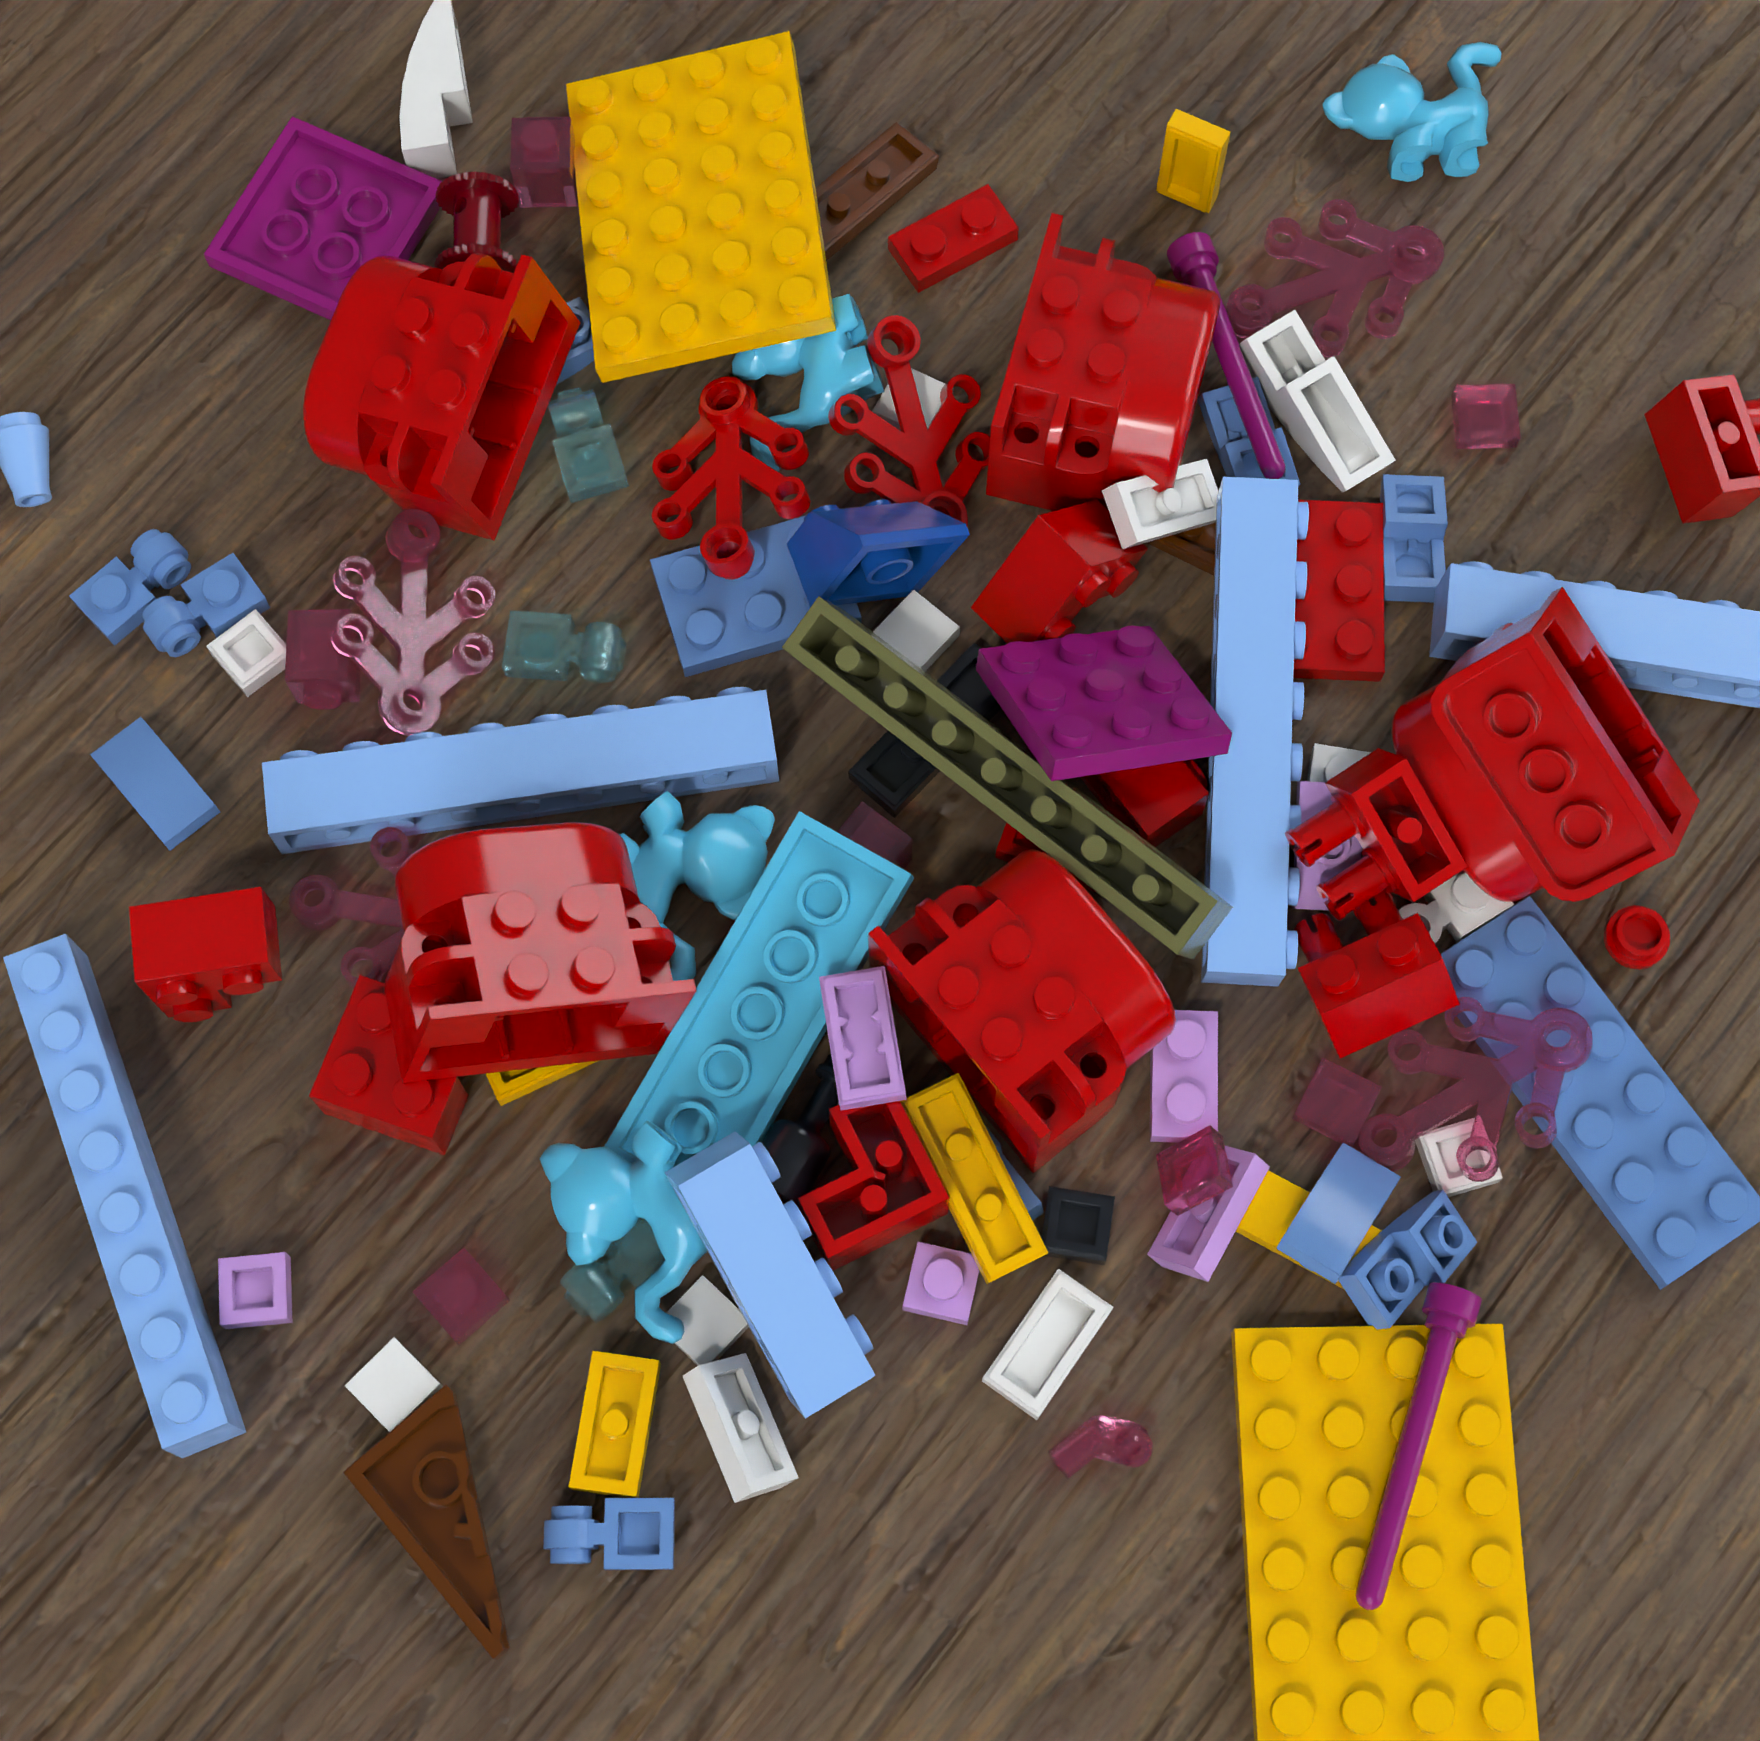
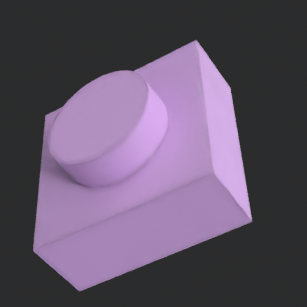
M917 1242L902 1310L967 1325L980 1271L972 1254Z
M286 1252L218 1259L220 1326L225 1329L293 1323L291 1257Z

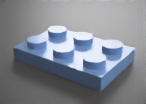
M805 516L747 532L754 547L755 556L750 570L738 579L729 580L714 575L709 570L701 554L700 546L650 559L654 579L685 677L783 650L782 646L810 609L786 544L804 522ZM857 603L836 605L861 623V615Z

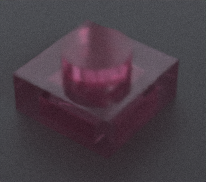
M464 1247L413 1291L416 1297L458 1345L464 1342L510 1301Z

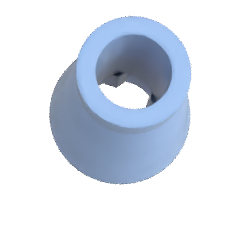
M15 412L0 416V468L13 493L15 505L19 507H34L45 504L52 499L49 486V429L41 424L40 416L32 412Z

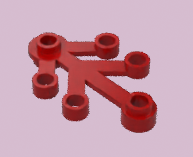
M887 316L870 332L867 340V349L872 360L885 369L901 431L870 411L865 400L855 394L841 396L830 408L828 418L831 427L837 433L845 436L858 433L909 467L912 471L916 489L885 471L881 459L868 452L856 455L846 465L844 480L847 486L856 493L866 494L873 491L883 499L889 500L891 504L917 501L968 526V515L963 500L979 472L988 466L990 436L983 432H973L957 445L955 457L958 464L943 486L936 462L964 414L968 413L978 404L981 397L980 386L974 378L966 374L952 377L941 389V406L927 428L909 362L918 353L921 338L919 331L914 323L903 316ZM889 339L893 341L898 348V355L888 353L883 348L881 340ZM953 387H961L966 391L968 403H961L955 399ZM847 406L852 408L857 414V423L846 422L842 418L841 407ZM969 444H975L982 449L984 454L983 461H977L969 455ZM858 464L865 465L872 471V482H865L858 477L856 473V466Z
M728 376L717 378L705 386L701 392L698 407L700 420L671 449L662 451L653 460L652 470L660 486L665 490L676 492L671 497L658 502L653 508L651 516L659 534L663 538L669 540L679 539L685 536L692 528L693 519L690 512L716 487V525L704 534L700 543V551L709 570L714 575L733 580L744 576L750 570L755 556L754 547L747 532L742 527V480L770 497L777 514L784 519H795L802 516L809 509L811 500L801 479L794 476L785 477L742 449L741 431L767 445L779 468L793 470L802 466L809 457V448L803 434L795 428H784L758 412V400L752 388L741 380ZM716 438V451L693 474L689 462ZM796 445L791 451L782 452L786 447ZM679 466L674 472L666 473L670 468ZM791 494H797V496L790 501H783L785 497ZM679 515L674 521L665 522L669 517Z

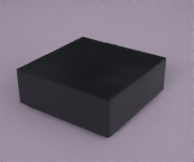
M1049 1186L1041 1238L1048 1251V1254L1044 1256L1105 1265L1115 1196Z

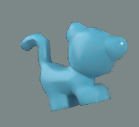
M1483 42L1458 47L1447 62L1448 71L1457 90L1440 100L1431 102L1424 100L1425 94L1421 83L1410 73L1408 66L1402 59L1393 54L1384 56L1377 64H1371L1359 70L1347 82L1343 91L1336 92L1327 97L1322 103L1324 113L1340 129H1351L1367 139L1394 140L1387 163L1391 179L1404 182L1416 181L1423 176V162L1431 155H1439V161L1445 175L1468 177L1476 173L1480 166L1477 147L1488 144L1486 129L1489 116L1488 101L1482 95L1479 79L1471 69V66L1495 67L1501 61V51L1497 45Z
M850 294L832 299L836 331L735 354L732 361L733 376L743 380H757L766 374L786 377L804 369L799 409L787 414L768 417L780 426L795 428L802 433L814 426L829 424L828 415L830 408L841 396L855 394L866 401L884 392L877 364L870 357L867 346L855 347L868 339V335L858 305ZM847 406L841 407L842 417L852 412L853 409ZM750 437L752 456L779 472L781 468L776 465L769 447Z
M666 791L657 797L640 815L644 823L643 827L648 833L649 838L638 846L626 834H620L627 845L640 903L646 905L656 915L660 927L667 928L663 922L668 913L673 893L678 885L686 883L690 891L703 901L713 902L722 915L736 920L765 870L768 854L766 842L771 835L775 822L773 813L765 807L756 805L741 808L735 813H710L686 832L681 830L684 824L681 804ZM674 934L676 948L670 958L672 966L670 970L673 981L693 979L696 976L695 948Z
M646 1121L633 1137L632 1150L638 1158L634 1162L623 1159L607 1146L582 1149L575 1144L557 1143L550 1145L541 1155L540 1161L545 1175L551 1183V1200L554 1213L559 1224L566 1231V1247L570 1258L576 1266L593 1263L605 1255L611 1242L627 1235L637 1224L639 1218L646 1219L665 1260L657 1271L634 1289L635 1319L653 1338L671 1344L681 1340L685 1332L683 1322L659 1308L660 1298L678 1287L692 1265L707 1252L706 1247L664 1173L674 1167L682 1146L649 1121Z

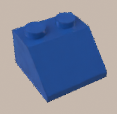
M882 499L870 502L863 507L839 509L837 505L818 507L804 517V522L786 544L811 607L818 596L834 605H844L907 597L913 590L919 592L967 539L970 533L965 523L917 501L891 504L889 500Z

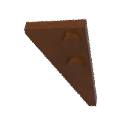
M445 1385L343 1473L490 1656L498 1660L510 1649V1643L457 1395L448 1385Z

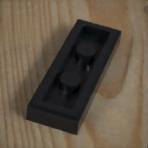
M973 643L937 681L987 720H990L1001 709V706L976 671L978 650L981 648ZM887 731L848 771V776L855 785L895 818L940 770L890 731Z

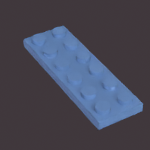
M1530 896L1441 953L1460 1005L1451 1008L1660 1290L1760 1222V1196Z

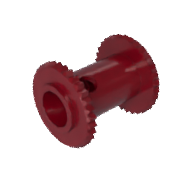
M463 172L446 178L437 187L436 202L439 207H442L443 211H446L447 214H451L453 217V248H448V250L442 251V254H438L434 267L443 269L447 265L458 261L465 262L471 254L480 253L493 258L502 270L514 273L518 264L516 259H513V255H508V252L501 249V218L510 215V212H515V208L519 204L517 189L506 179L486 172Z

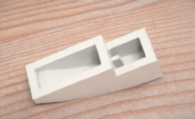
M434 0L421 23L409 54L402 83L400 105L401 148L406 166L436 179L457 174L450 126L473 123L459 30L451 0Z
M1296 310L1291 311L1239 344L1251 377L1259 378L1266 402L1272 412L1302 450L1342 493L1396 461L1336 358L1333 356L1325 361Z

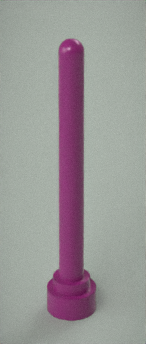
M1193 232L1176 239L1167 250V258L1175 278L1183 281L1184 284L1213 290L1219 295L1220 308L1212 343L1260 470L1266 479H1280L1286 470L1285 462L1214 280L1217 273L1216 267L1219 263L1216 249L1211 237L1206 233Z
M1429 1283L1422 1307V1312L1427 1315L1425 1326L1430 1329V1333L1356 1590L1358 1604L1367 1610L1377 1609L1383 1603L1457 1338L1465 1337L1467 1328L1475 1327L1481 1307L1482 1298L1450 1284Z

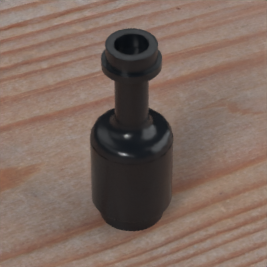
M828 1055L824 1063L819 1064L815 1070L821 1081L798 1120L779 1119L771 1126L762 1141L781 1175L779 1179L772 1182L783 1204L793 1200L799 1209L798 1198L810 1192L830 1156L829 1145L821 1138V1132L830 1118L829 1109L835 1107L839 1102L831 1055Z

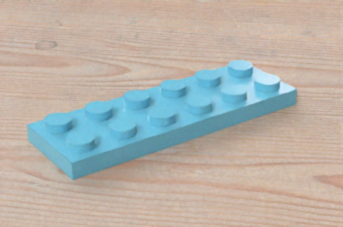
M799 811L698 984L695 995L670 1032L605 1146L629 1162L638 1160L632 1150L633 1137L646 1121L655 1124L682 1146L674 1167L735 1131L747 1140L751 1146L758 1142L762 1143L827 1030L819 977L862 970L869 957L868 933L878 925L883 931L885 930L911 885L914 876Z

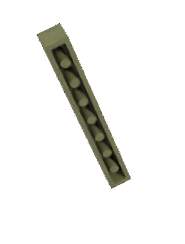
M818 596L782 646L790 655L1040 849L1057 860L1071 873L1177 955L1194 959L1233 908L1066 779L1051 781L1031 752L840 607Z

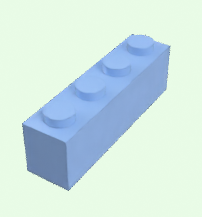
M735 1131L664 1172L788 1399L805 1419L876 1376L865 1357V1354L874 1349L856 1316L852 1314L844 1318L834 1298L843 1293L842 1287L823 1257L815 1262L813 1261L803 1240L812 1235V1232L793 1200L783 1204L772 1182L779 1179L781 1175L769 1152L761 1142L751 1146L747 1140Z

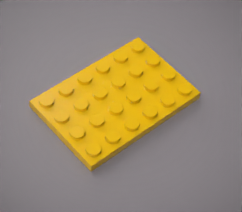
M790 31L566 84L595 370L602 383L836 331L797 60Z
M1475 1324V1327L1467 1328L1464 1338H1457L1384 1600L1374 1610L1364 1609L1358 1604L1356 1590L1430 1329L1425 1325H1396L1386 1329H1376L1374 1326L1234 1328L1231 1332L1254 1741H1539L1503 1324Z

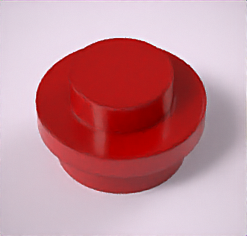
M1627 906L1618 910L1608 920L1604 929V943L1610 956L1622 966L1630 969H1646L1657 964L1667 953L1670 946V931L1662 916L1656 911L1644 906Z

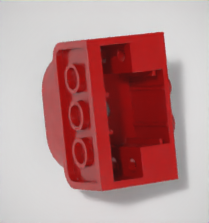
M1051 213L991 423L986 495L1056 511L1093 500H1098L1101 504L1103 502L1106 503L1102 490L1115 483L1144 475L1159 484L1152 487L1157 492L1174 488L1178 466L1181 465L1220 308V297L1213 290L1157 278L1147 267L1113 258L1116 240L1102 238L1098 254L1060 246L1064 215Z
M480 253L471 254L465 262L458 261L447 265L443 269L393 256L374 257L362 264L345 286L310 370L303 404V420L307 441L314 454L324 463L369 476L391 500L413 518L495 541L581 322L533 257L521 254L514 273L502 270L493 258Z
M1563 587L1552 592L1539 610L1514 624L1510 622L1496 629L1490 638L1467 650L1458 658L1440 683L1398 707L1393 716L1391 732L1395 754L1405 757L1467 864L1468 867L1464 869L1465 873L1482 891L1502 902L1518 901L1542 888H1545L1550 895L1562 901L1577 902L1588 899L1674 856L1700 802Z
M570 822L481 829L458 833L434 841L415 851L401 864L396 873L395 888L404 935L385 979V995L402 1083L657 1054L696 993L694 979L673 981L669 960L676 948L674 934L671 930L660 927L656 915L646 905L640 903L627 845L618 833L605 826L592 823Z
M1028 849L1022 851L977 887L972 885L956 886L944 892L934 901L928 897L916 905L915 915L888 936L879 925L868 933L869 968L885 966L892 1006L951 1076L959 1073L973 1103L1032 1174L1111 1111L1116 1105L1127 1068L1169 1036L1175 1028L1176 1015L1171 999L1147 960L1080 882L1057 860L1039 850Z

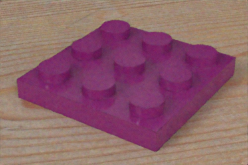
M292 116L204 252V256L209 267L331 320L345 286L362 264L377 256H393L409 260L441 208L436 202V191L442 181Z
M1150 625L1142 627L1125 626L1120 630L1091 634L1073 633L1062 638L1033 642L1015 641L1004 646L978 650L976 671L1051 781L1228 754L1232 732Z

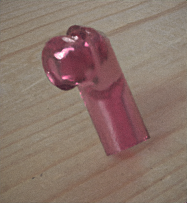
M1095 1415L1051 1448L1048 1454L1058 1469L1069 1479L1094 1458L1132 1468L1140 1467L1151 1458L1153 1443L1147 1430L1134 1421L1106 1415Z

